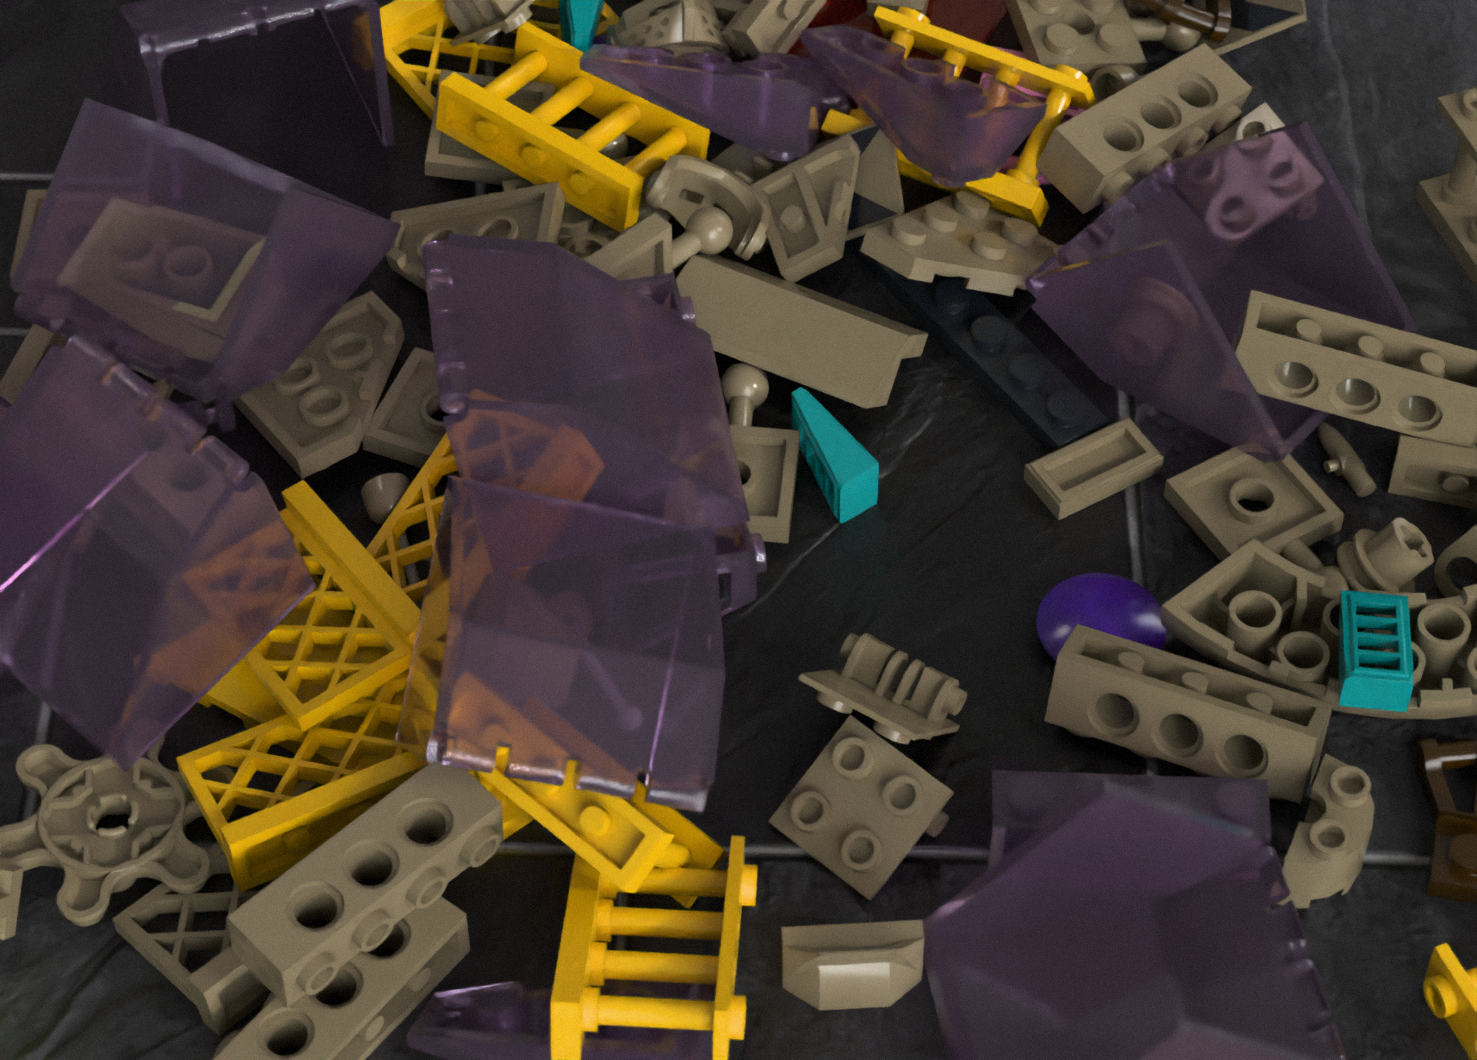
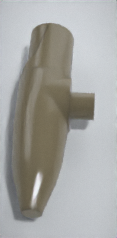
M1319 421L1316 424L1318 436L1330 458L1324 462V470L1327 473L1334 472L1336 476H1343L1358 497H1366L1373 493L1376 489V484L1366 472L1364 463L1335 428L1324 421Z

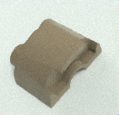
M1325 753L1311 790L1310 798H1312L1309 809L1304 822H1299L1287 852L1274 904L1299 909L1309 908L1311 900L1327 898L1340 891L1341 896L1344 895L1359 876L1372 831L1375 808L1370 795L1371 782L1369 776L1362 769L1347 765Z

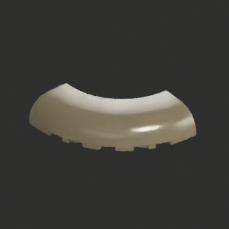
M1256 538L1250 540L1161 606V625L1191 649L1229 672L1333 704L1332 710L1387 719H1444L1477 715V584L1463 587L1461 595L1431 600L1426 599L1425 592L1402 593L1366 589L1365 592L1408 596L1413 656V690L1407 712L1338 706L1339 596L1341 591L1327 587V578L1293 564L1270 550ZM1356 612V615L1392 618V615ZM1357 628V632L1392 635V631ZM1358 646V649L1392 652V649ZM1359 663V667L1392 670V666Z

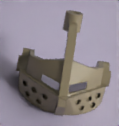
M644 0L623 11L618 24L609 26L605 43L606 53L612 67H623L632 57L648 50L688 43L711 46L720 55L721 62L729 54V45L721 34L726 27L723 20L717 18L714 6L705 0ZM674 5L673 7L657 15H654L652 17L650 16V13L658 9Z
M688 155L670 156L661 171L656 170L645 188L648 193L643 202L655 209L660 207L667 210L684 228L693 212L703 207H712L715 202L718 203L733 217V236L728 247L733 250V254L746 261L750 259L753 253H758L768 235L765 232L770 221V211L765 202L752 188L733 175L732 172L709 161ZM683 189L702 194L704 197L700 203H695L680 198L679 194ZM684 264L673 269V282L684 268Z

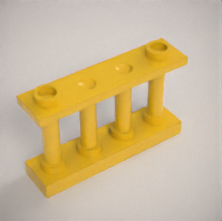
M878 5L874 17L884 36L891 39L858 110L852 109L849 115L833 109L829 110L821 127V131L826 139L838 137L879 121L878 119L912 46L940 56L942 60L910 128L903 129L900 135L894 133L899 174L951 194L959 191L979 194L986 198L990 203V207L998 212L1025 220L1040 227L1049 209V205L1042 189L1039 188L1040 183L1036 180L1039 172L1036 164L1054 129L1061 124L1069 105L1087 110L1097 104L1091 85L1087 82V77L1080 71L1066 65L1056 64L1053 70L929 24L930 20L925 15L911 8L901 6L896 12ZM967 66L994 76V80L962 149H955L953 154H949L933 148L934 142L930 138L963 67ZM1016 85L1048 97L1015 168L1008 169L1004 175L986 168L987 163L983 160V157Z
M527 21L518 27L514 65L486 86L481 87L456 72H453L440 82L436 129L531 183L541 185L558 182L565 197V202L620 233L624 229L637 224L643 181L665 164L670 156L688 155L706 160L712 122ZM530 81L555 84V94L530 113L506 101L507 98ZM576 107L601 119V121L578 139H574L552 127V125ZM625 132L648 147L626 165L622 166L599 153V151Z
M463 672L424 728L623 891L635 894L653 866L663 869L677 867L717 870L729 854L726 849L533 697H529L519 711L479 678ZM670 895L687 908H691L698 898L697 896Z
M731 836L728 870L677 867L663 869L653 866L635 892L640 894L725 898L724 912L613 907V899H617L618 892H630L621 890L579 854L575 853L551 997V1060H581L585 1032H598L599 1025L713 1031V1060H728L730 1039L744 1040L746 996L734 995L742 906L755 907L757 892V865L744 864L745 836ZM612 935L718 940L721 941L719 956L607 950V943L602 942H611ZM605 979L716 985L715 1001L601 995L600 988L592 986H604Z

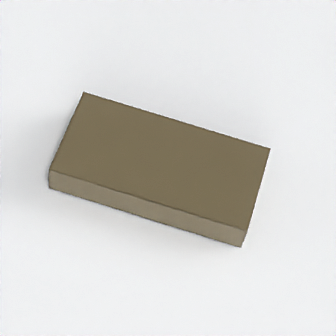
M1126 417L1026 464L1024 480L1059 521L1161 472L1164 457L1133 421Z

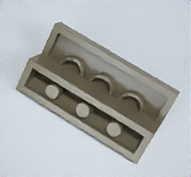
M717 254L692 255L652 312L648 323L651 327L865 409L887 405L901 359L921 356L928 333Z

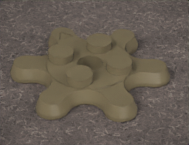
M147 714L126 718L115 730L111 748L104 755L92 760L81 761L72 759L65 755L59 747L52 744L31 746L23 751L17 759L15 767L18 778L29 789L41 796V804L36 813L29 819L0 827V863L24 867L23 872L40 866H54L64 870L65 878L62 887L57 893V905L60 913L75 925L91 926L99 922L106 913L111 894L128 889L137 878L158 879L174 892L186 895L202 889L208 879L211 869L208 853L185 837L186 826L196 818L203 816L180 772L169 770L158 761V755L165 741V729L162 722L156 717ZM221 765L201 773V776L205 780L230 784L235 774L231 768ZM108 814H127L130 816L127 829L121 825L117 828H99L96 830L98 822Z

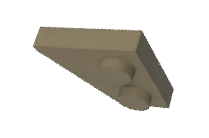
M849 133L749 185L765 202L770 211V221L766 234H768L767 237L779 271L786 281L795 283L843 257L860 158L859 146Z

